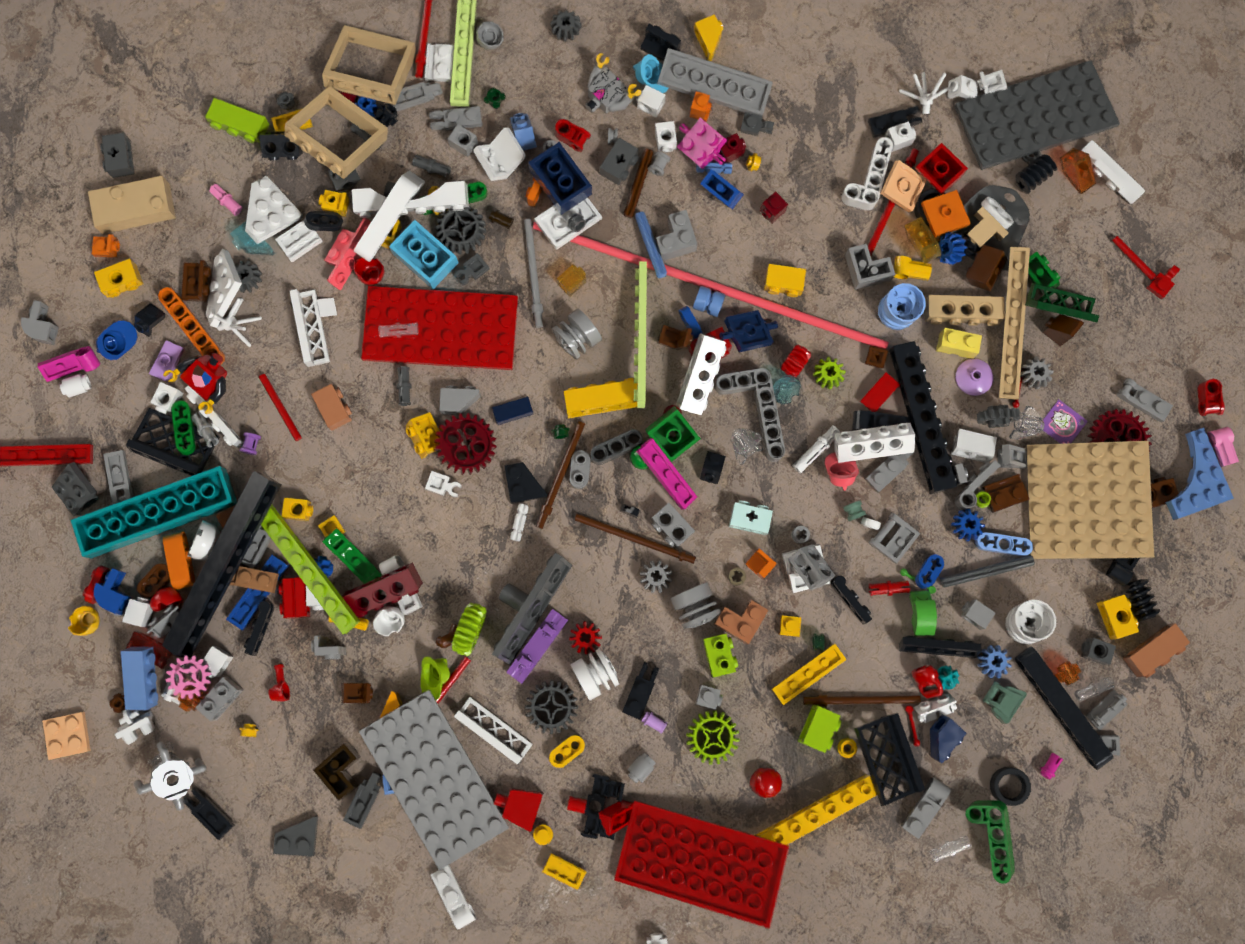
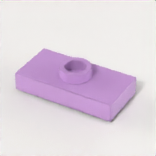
M166 340L149 374L168 383L172 373L163 376L164 372L175 370L185 349Z

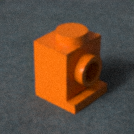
M696 91L689 117L698 120L701 117L707 122L712 108V103L709 102L710 95Z

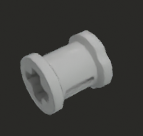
M657 151L654 155L655 159L652 165L648 167V170L654 175L663 176V170L666 164L669 163L670 157L663 152Z

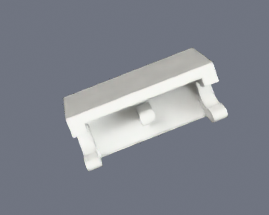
M959 429L957 436L954 437L951 455L985 463L987 461L990 462L995 454L997 437Z

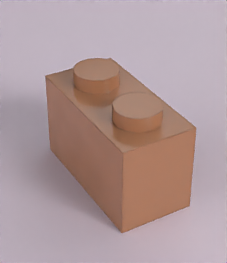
M330 384L311 394L327 427L331 431L352 421L350 417L352 411L348 404L344 405L341 399L344 396L339 387L335 388L333 384Z

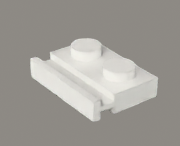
M427 44L425 81L452 82L454 45Z
M304 220L275 239L291 262H294L323 242L316 231L310 230L305 226Z

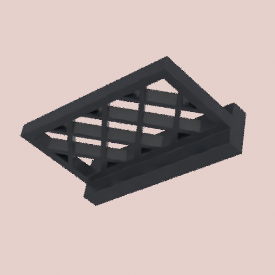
M149 408L132 440L129 439L125 446L135 454L187 475L193 476L202 473L215 448L213 443L211 442L212 447H202L199 439L203 437L197 434V427L193 426L196 436L195 441L198 442L199 449L190 455H175L173 449L176 448V444L172 445L169 437L174 436V431L167 433L165 425L173 423L172 417ZM152 415L159 417L161 423L150 426L148 421ZM186 423L181 424L178 431H187L189 425ZM162 427L165 434L154 438L152 430ZM149 431L151 439L145 442L140 441L141 434ZM166 438L169 446L163 449L158 448L156 442ZM184 439V447L185 449H187L186 444H188V442ZM201 452L203 458L200 464L193 462L191 456Z
M898 713L885 715L880 719L854 728L881 806L925 790ZM882 722L885 728L884 735L877 731ZM867 729L872 732L869 741L864 738L862 730ZM876 735L882 738L880 747L873 744ZM887 742L891 745V754L884 750ZM871 748L878 751L876 760L871 758ZM882 755L889 758L887 767L880 763ZM894 761L897 762L898 773L891 770ZM878 767L885 771L883 779L878 778ZM889 774L896 777L894 786L887 783ZM900 781L904 782L907 791L902 792L898 789ZM885 787L892 790L889 799H886L883 793Z

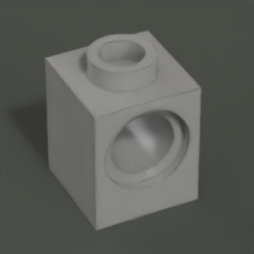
M457 124L448 137L449 146L467 157L474 153L473 150L478 146L477 136ZM464 139L469 140L466 144L460 143Z
M971 600L970 602L967 601L963 606L961 617L982 630L986 629L995 612L978 600Z

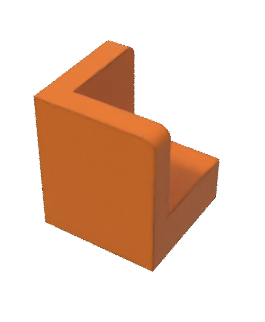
M760 548L746 562V566L761 579H764L777 564Z

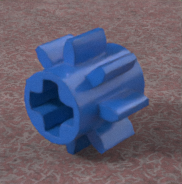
M358 96V103L354 104L374 117V112L378 107L375 104L376 100Z
M318 556L317 559H314L327 578L331 576L333 572L331 561L327 560V557Z

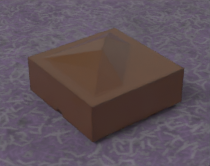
M870 346L865 365L884 369L888 350Z

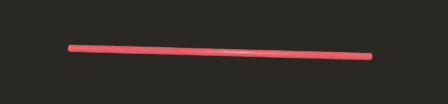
M534 222L533 229L542 232L536 222ZM581 235L576 236L570 241L639 265V261H646L647 268L655 271L651 260ZM665 265L668 276L697 286L707 287L711 291L721 292L731 298L881 349H887L889 342Z

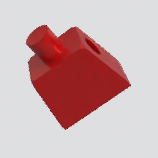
M512 788L509 797L497 793L494 805L505 808L502 815L504 819L531 832L544 793Z

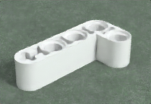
M882 137L877 141L872 152L864 185L851 183L845 187L841 196L844 204L868 211L875 207L881 193L893 148V143L889 138ZM882 147L884 148V153H883V155L880 154V153H881V150H882ZM875 163H879L882 168L876 167ZM870 180L876 181L878 185L871 184ZM847 192L854 193L855 197H850ZM865 197L872 198L873 202H868Z

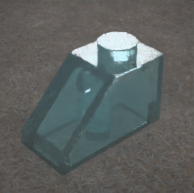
M246 221L230 233L234 238L231 242L238 250L242 248L248 254H275L265 240L257 244L245 232Z

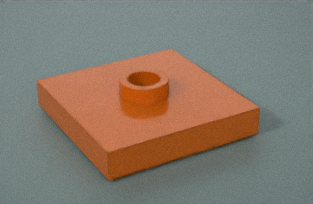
M957 190L921 203L934 238L971 224Z

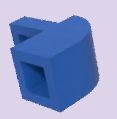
M112 568L105 576V583H96L94 587V597L98 605L114 614L122 615L129 599H131L130 596L117 591L126 572Z

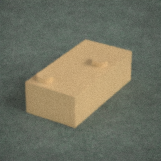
M163 176L88 191L94 227L102 234L176 218L170 184Z

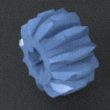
M989 645L987 650L982 649L984 656L977 657L979 660H982V663L977 665L978 667H984L981 672L982 674L988 673L989 678L994 676L1001 678L1002 674H1008L1006 668H1011L1012 665L1007 663V660H1011V656L1005 657L1007 654L1006 649L1001 650L999 645H996L995 648ZM997 659V663H995V665H992L991 661Z

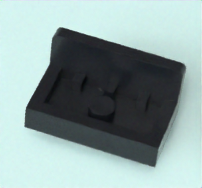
M649 23L645 29V39L640 45V49L664 61L668 48L680 51L681 40L676 35L663 31L661 27L653 26Z

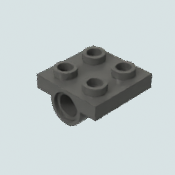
M75 462L69 463L52 485V489L73 516L80 515L84 509L92 506L99 498L96 495L97 491Z

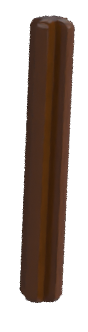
M645 148L624 210L625 217L633 218L648 167L653 157V150Z

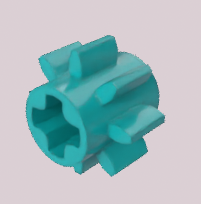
M951 665L941 666L937 670L938 679L943 686V690L953 689L956 684H959L958 671L953 670Z

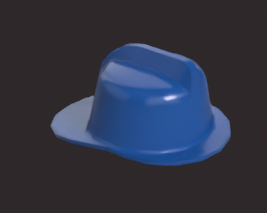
M124 320L111 324L97 337L96 351L106 359H119L135 345L137 341L135 327L130 322Z

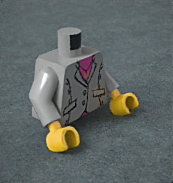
M600 53L596 57L598 64H595L587 85L588 96L591 100L585 106L591 113L598 108L604 113L624 110L632 102L634 96L641 94V90L638 89L634 93V88L637 87L636 84L626 87L607 67L603 68V65L609 63V57H606L605 61L602 62L601 57L603 53Z

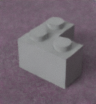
M687 210L668 215V225L671 233L656 237V244L662 260L665 261L696 252L698 244Z
M867 244L848 248L845 258L855 290L889 282L895 276L890 257L872 261Z

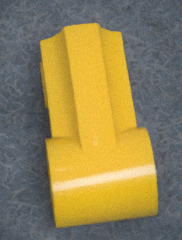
M907 256L895 257L894 278L929 280L932 271L931 264L912 261Z

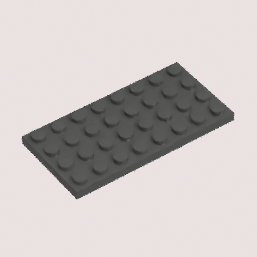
M1092 60L1008 86L1003 91L987 93L955 103L954 106L981 170L1025 157L1027 154L1037 153L1039 150H1047L1118 127L1120 124Z

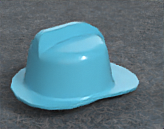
M645 55L641 61L633 66L636 79L642 85H647L661 93L669 89L657 84L663 64L653 55Z

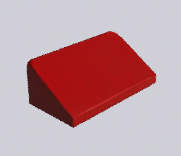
M626 800L618 801L599 812L600 820L608 836L628 825L633 807L632 802Z

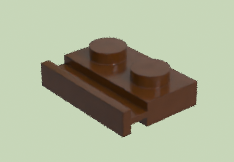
M1020 474L982 487L991 496L989 506L992 513L1030 500L1026 488L1020 479Z

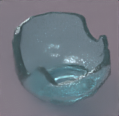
M785 375L773 384L777 403L789 404L792 402L793 396H799L801 383L798 378L792 375Z

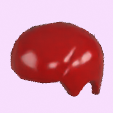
M361 257L354 264V272L358 280L364 284H377L385 275L384 266L377 258L368 262Z
M171 587L162 588L151 598L150 607L153 611L158 612L176 601L182 603L184 599L176 589Z
M758 768L751 775V789L759 797L772 798L781 791L783 781L780 773L775 771V769Z

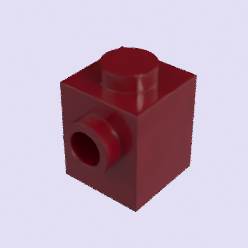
M735 133L725 138L727 141L719 152L725 158V162L722 161L723 164L730 163L744 156L746 144L742 137L739 138L738 134Z
M775 191L762 203L760 212L765 219L773 224L786 212L788 203Z

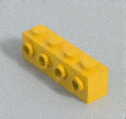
M627 378L621 382L608 381L602 385L589 384L584 388H568L564 391L568 419L636 408L637 401H634V389L638 390V383H634V378Z

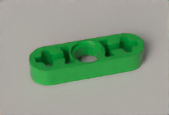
M180 400L176 401L171 408L175 444L182 455H190L196 448L192 413L188 403ZM180 407H183L185 409L183 410L184 418H181V415L178 412L180 410ZM186 423L189 425L187 431H178L181 424ZM182 437H186V441L189 444L187 449L181 447L184 446V439Z

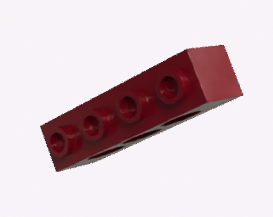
M412 562L344 592L342 598L357 618H361L372 609L375 611L380 610L390 601L393 604L400 601L404 595L412 596L418 593L423 581ZM395 582H400L403 588H399ZM379 589L383 590L386 595L380 594ZM362 597L367 598L369 603L364 602Z

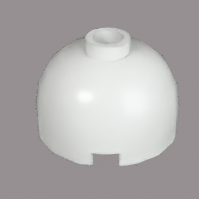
M202 520L187 556L197 560H207L221 534L220 530L215 525Z

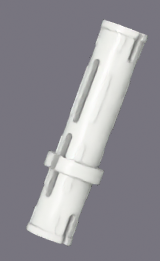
M832 425L822 437L819 436L814 445L792 465L794 469L801 474L825 449L830 447V444L834 441V433H841L839 429Z

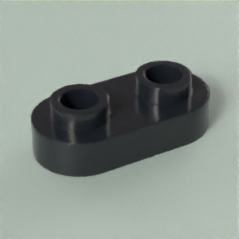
M310 211L306 214L304 223L308 229L313 231L335 232L340 230L343 218L336 212Z

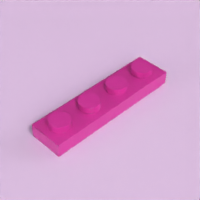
M653 438L648 439L636 451L681 510H685L697 498L696 494Z

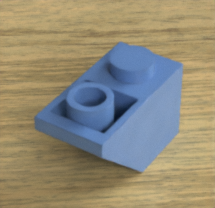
M517 113L510 117L514 136L522 150L536 148L534 132L528 114Z

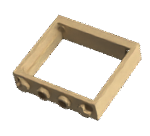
M344 25L322 73L324 87L330 86L338 91L396 105L416 56L415 43ZM348 42L403 55L392 84L387 85L335 72Z
M330 86L285 123V136L290 139V142L297 144L305 153L312 155L319 163L324 164L343 179L387 140L388 134L386 126ZM325 105H329L353 124L371 135L366 142L344 161L300 129L304 123Z

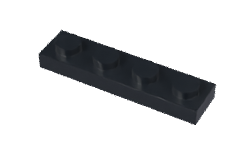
M909 635L903 637L900 641L899 651L977 658L982 652V646L974 641L955 642L953 639L936 640L933 637L922 639Z

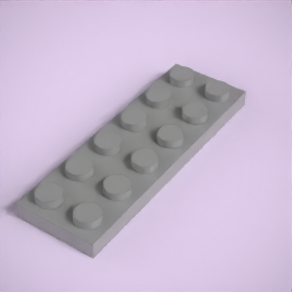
M670 48L667 50L657 82L658 85L695 96L696 91L710 95V102L758 116H763L773 83L772 81Z

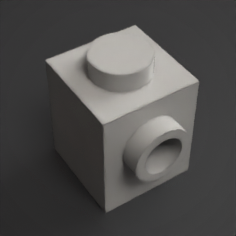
M700 685L695 704L716 709L722 702L723 695L720 694L721 690Z

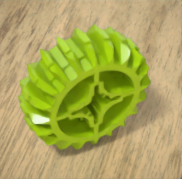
M469 603L464 609L452 642V650L457 652V654L469 656L474 650L487 613L485 607L477 603Z
M713 710V716H710L709 711H705V718H703L701 713L698 714L699 722L694 718L692 719V722L696 724L695 727L688 725V728L693 730V732L686 733L687 737H692V740H688L686 743L687 745H694L689 749L690 752L698 751L694 755L695 758L702 755L701 762L704 763L706 758H709L708 763L712 765L715 758L716 763L720 764V757L724 761L728 760L725 756L726 753L730 756L734 755L730 751L731 747L737 750L738 747L733 745V741L739 742L740 739L734 738L733 735L739 734V730L732 731L736 723L728 724L731 720L730 716L723 720L725 713L721 712L719 717H717L716 710ZM708 721H719L721 723L713 730H709L703 725ZM725 727L729 735L727 745L720 738ZM699 729L705 735V740L701 747L697 743V732ZM705 730L712 734L716 732L717 741L720 742V745L714 741L710 743L708 741L710 737L705 732ZM711 745H717L722 749L721 752L716 754L705 752Z

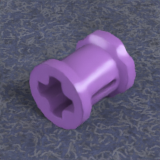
M244 432L243 447L239 451L250 455H257L256 447L261 436Z

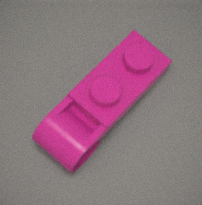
M85 346L40 362L37 367L46 382L82 369L86 372L92 371L100 366V361L92 348Z

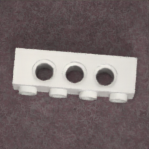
M702 333L699 334L676 403L678 408L702 415V412L705 411L708 404V394L713 390L714 376L718 374L720 369V358L724 356L726 351V342ZM708 352H711V359L705 361V355ZM705 370V377L699 379V373ZM699 388V395L693 397V391Z
M911 423L834 433V451L838 463L913 453L915 449V433Z

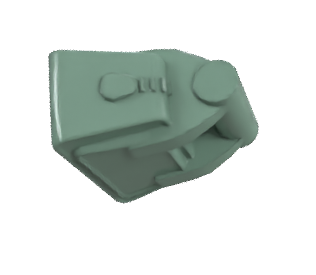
M994 681L982 701L992 707L991 712L1002 724H1008L1027 696V693L1010 686L1002 687ZM999 691L1001 694L995 702L992 699Z

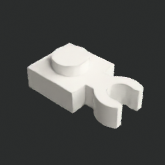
M431 471L425 489L442 496L447 491L452 497H458V494L453 493L452 489L456 486L461 488L462 485L458 482L449 483L450 477Z

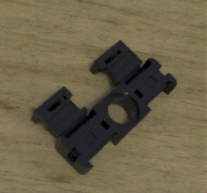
M593 774L592 777H595L592 794H588L584 814L587 815V819L581 836L597 839L598 835L596 834H600V837L614 840L615 833L610 836L606 834L603 824L599 819V812L604 810L606 797L608 799L610 796L616 797V800L622 802L625 783L612 780L607 782L606 780H609L608 776ZM594 800L599 801L601 804V808L597 812H593L589 807L590 803Z

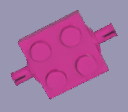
M701 117L691 129L686 124H681L685 130L681 126L679 130L685 134V137L677 145V148L700 168L704 169L713 159L720 165L723 164L722 161L725 162V158L719 152L727 140Z

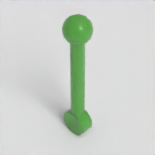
M906 569L900 570L902 576H907L915 581V577L909 574ZM934 586L926 588L927 591H930V594L936 592Z

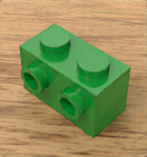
M1035 252L1029 257L1028 276L1034 284L1055 289L1060 285L1059 274L1055 269L1051 271L1048 267L1049 261L1044 255L1040 256L1038 252Z

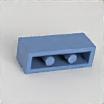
M130 647L122 650L121 661L125 710H148L157 706V675L155 673L153 647Z

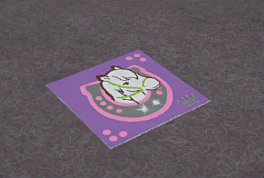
M1058 400L1038 427L1060 444L1072 443L1088 421L1061 400Z

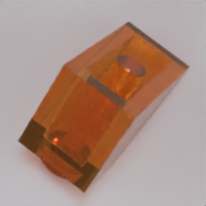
M1073 148L1059 158L1064 175L1080 194H1083L1096 184L1088 153Z

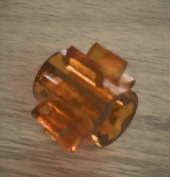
M1067 661L1056 667L1058 673L1054 675L1059 682H1065L1066 685H1070L1080 679L1078 675L1082 671L1077 663L1071 664L1070 661Z
M195 693L193 694V699H189L188 694H186L184 699L181 698V694L178 697V701L181 702L179 707L186 712H190L191 709L196 711V707L203 700L202 697L197 696Z

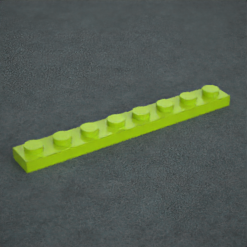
M271 505L261 526L343 635L347 634L360 620L275 507Z

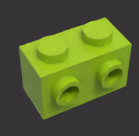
M726 633L703 639L712 678L736 672L735 668L738 667L736 656H732L731 653L733 648L731 637H727Z

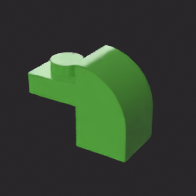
M910 591L909 598L913 609L911 623L915 636L935 635L937 611L935 600H932L930 591Z

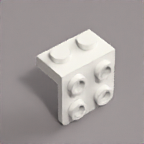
M509 127L503 128L489 145L476 146L473 150L491 181L507 179L526 157Z

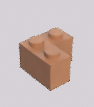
M753 600L749 601L741 616L724 607L713 625L748 645L769 610Z

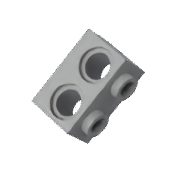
M670 503L665 505L651 519L653 521L651 524L658 533L662 531L666 536L664 538L671 547L675 546L678 548L695 532ZM662 515L669 516L670 523L662 524L660 517ZM680 529L683 532V537L680 539L675 538L673 531Z
M813 544L800 548L789 558V561L810 591L823 587L835 577V574Z
M222 677L198 704L196 709L209 721H216L242 693L243 689L230 677Z

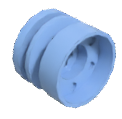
M901 283L894 286L880 300L878 305V315L881 322L893 330H902L909 327L923 314L926 307L925 297L922 291L912 284Z

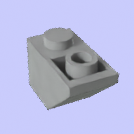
M451 385L441 388L439 411L441 414L446 415L462 414L481 397L479 389L473 386H466L465 389H457V386Z

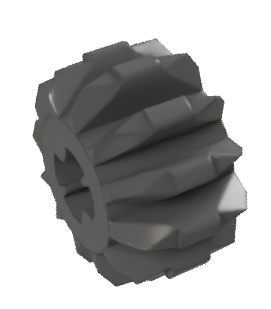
M567 8L564 13L559 10L558 15L553 14V21L550 22L552 34L557 35L558 40L563 37L565 42L567 38L573 41L574 35L578 36L581 29L579 15L575 16L574 10L568 13Z
M240 261L238 267L235 265L242 282L239 290L241 293H244L247 289L249 293H252V287L258 289L257 283L262 282L260 278L262 272L258 270L256 264L252 265L250 261L244 264Z

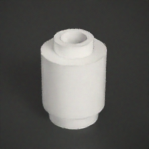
M78 374L62 379V384H60L62 394L67 395L69 398L88 392L92 388L86 374Z

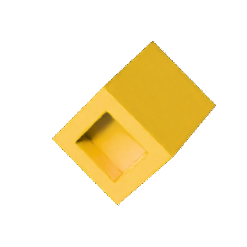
M284 498L281 517L290 520L309 521V517L313 515L312 502L303 499ZM298 505H302V512L296 515L295 508Z

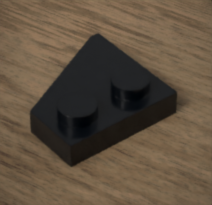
M523 462L504 466L511 504L547 497V493Z

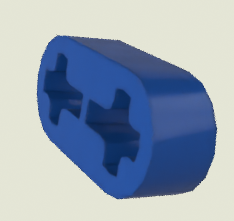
M685 306L679 309V315L686 328L692 329L693 340L698 338L699 334H703L690 308Z
M934 554L925 560L915 577L918 587L926 589L935 583L944 567V560L940 555ZM936 560L937 566L931 570L930 568L933 565L931 561ZM928 573L927 581L929 582L923 583L922 577Z

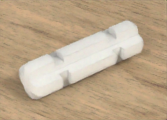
M518 505V514L515 516L512 528L514 530L510 536V539L513 541L521 540V531L524 528L528 505Z

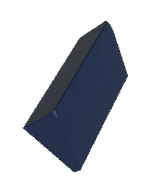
M528 396L492 407L497 425L534 415Z

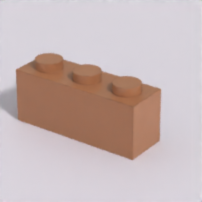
M1176 623L1167 624L1125 655L1123 659L1136 677L1148 678L1156 672L1154 669L1158 666L1162 667L1171 661L1170 657L1174 654L1179 655L1186 650L1185 646L1190 642Z

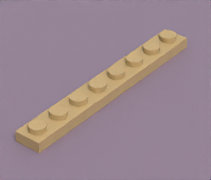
M1010 247L999 399L1019 400L1030 255L1029 247Z

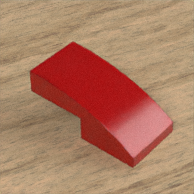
M885 372L860 402L870 411L876 412L899 387L900 383Z

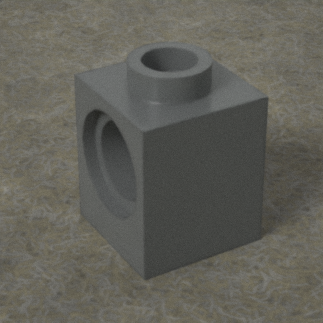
M1087 638L1081 647L1083 652L1081 657L1103 665H1111L1116 646L1095 638ZM1095 646H1098L1100 649L1098 656L1094 653Z

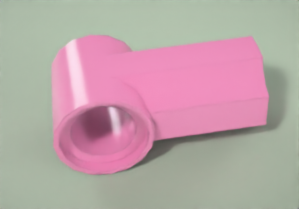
M1230 427L1220 428L1207 433L1221 467L1239 462L1233 446L1234 434Z

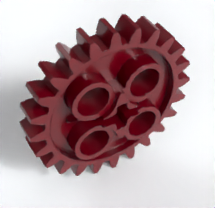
M1114 409L1112 413L1107 411L1105 415L1101 414L1098 416L1099 420L1093 421L1095 426L1089 428L1093 433L1088 434L1087 437L1092 438V441L1088 443L1104 442L1105 440L1108 442L1147 441L1152 435L1146 434L1149 427L1143 428L1145 421L1139 422V415L1133 418V411L1126 414L1125 409H1122L1120 412ZM1111 424L1116 425L1117 431L1111 428ZM1129 431L1133 432L1134 439L1129 436Z
M459 413L458 419L452 415L451 422L446 419L444 421L446 426H439L441 431H437L435 434L439 438L434 440V443L439 444L434 450L440 451L436 457H443L441 465L447 462V470L454 467V473L459 469L461 470V475H464L465 470L471 475L473 469L477 473H479L480 467L485 469L486 463H491L492 461L490 457L495 455L491 450L497 447V445L492 444L496 441L495 437H491L494 430H487L490 424L484 426V419L478 422L477 415L471 419L469 413H467L465 418ZM471 428L475 434L470 436L465 432V429ZM448 436H455L457 442L451 443L448 440ZM463 440L465 443H469L468 447L466 445L462 446ZM475 445L481 446L482 449H483V452H481V453L476 452V451L474 450L473 446H475ZM459 452L463 453L466 459L459 460L456 454Z

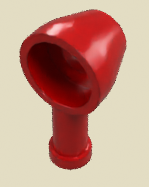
M284 664L274 666L277 684L268 691L269 698L272 701L284 702L290 699V689L284 678Z

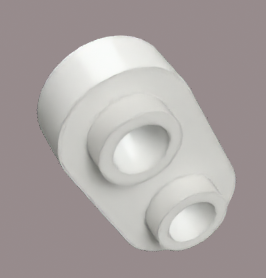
M986 197L981 202V205L1005 229H1008L1014 223L1012 217L993 198Z

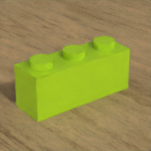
M216 98L213 99L205 116L210 127L219 131L223 129L234 137L239 135L250 143H260L259 135L262 132H267L270 125L266 117Z

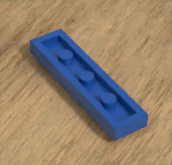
M271 555L261 571L279 574V581L289 565L276 556ZM248 588L226 620L244 631L259 610V603L265 601L270 592Z

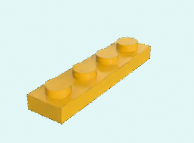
M833 644L771 690L781 704L785 705L847 659L837 645Z

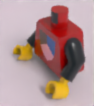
M213 353L212 356L205 355L201 357L197 355L187 358L178 364L174 371L167 370L163 375L167 376L169 373H172L173 378L168 382H175L178 378L177 375L181 374L180 378L206 401L201 402L198 406L199 410H203L206 405L208 406L205 414H211L213 412L212 405L217 404L226 393L225 378L227 371L220 365L223 357L217 353Z

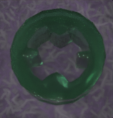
M813 633V651L817 649L824 651V634L820 633V635Z

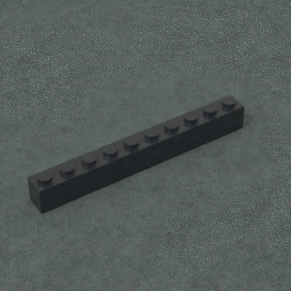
M253 471L167 634L162 646L176 657L184 658L187 655L191 659L282 484L269 476Z

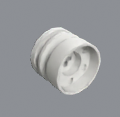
M1032 599L1013 607L1008 612L1005 627L1013 640L1021 644H1032L1048 638L1054 632L1056 616L1053 609L1047 603ZM1027 621L1030 622L1028 626L1025 625Z
M600 648L595 650L599 656L597 660L594 659L592 653H589L590 664L587 665L582 658L570 664L589 700L601 695L599 688L601 684L607 690H610L607 683L608 680L611 679L614 686L619 685L617 673L611 661Z

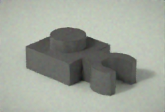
M477 253L463 264L465 270H458L455 273V277L465 276V279L461 281L462 286L469 282L470 277L476 280L490 270V268Z

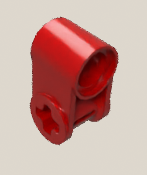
M566 119L559 120L555 125V136L559 141L570 146L575 151H583V145L591 137L587 130L578 127ZM561 128H565L568 131L566 133H561L559 130Z
M1209 379L1200 383L1197 387L1199 414L1201 416H1206L1207 414L1222 415L1225 405L1221 382L1217 379ZM1208 385L1211 386L1212 392H1210V391L1208 390V388H1207Z

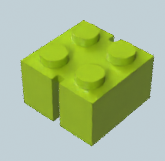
M812 705L798 742L826 753V750H830L833 745L834 739H832L834 731L837 732L841 725L840 715L820 706Z

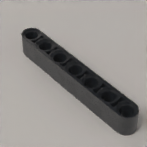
M1030 646L1014 658L1017 665L1091 766L1099 770L1114 759L1111 751L1039 653Z

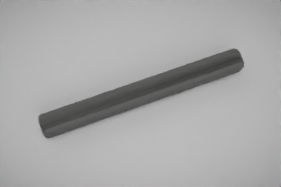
M1030 555L942 577L941 584L945 588L1033 566L1035 561L1033 556Z

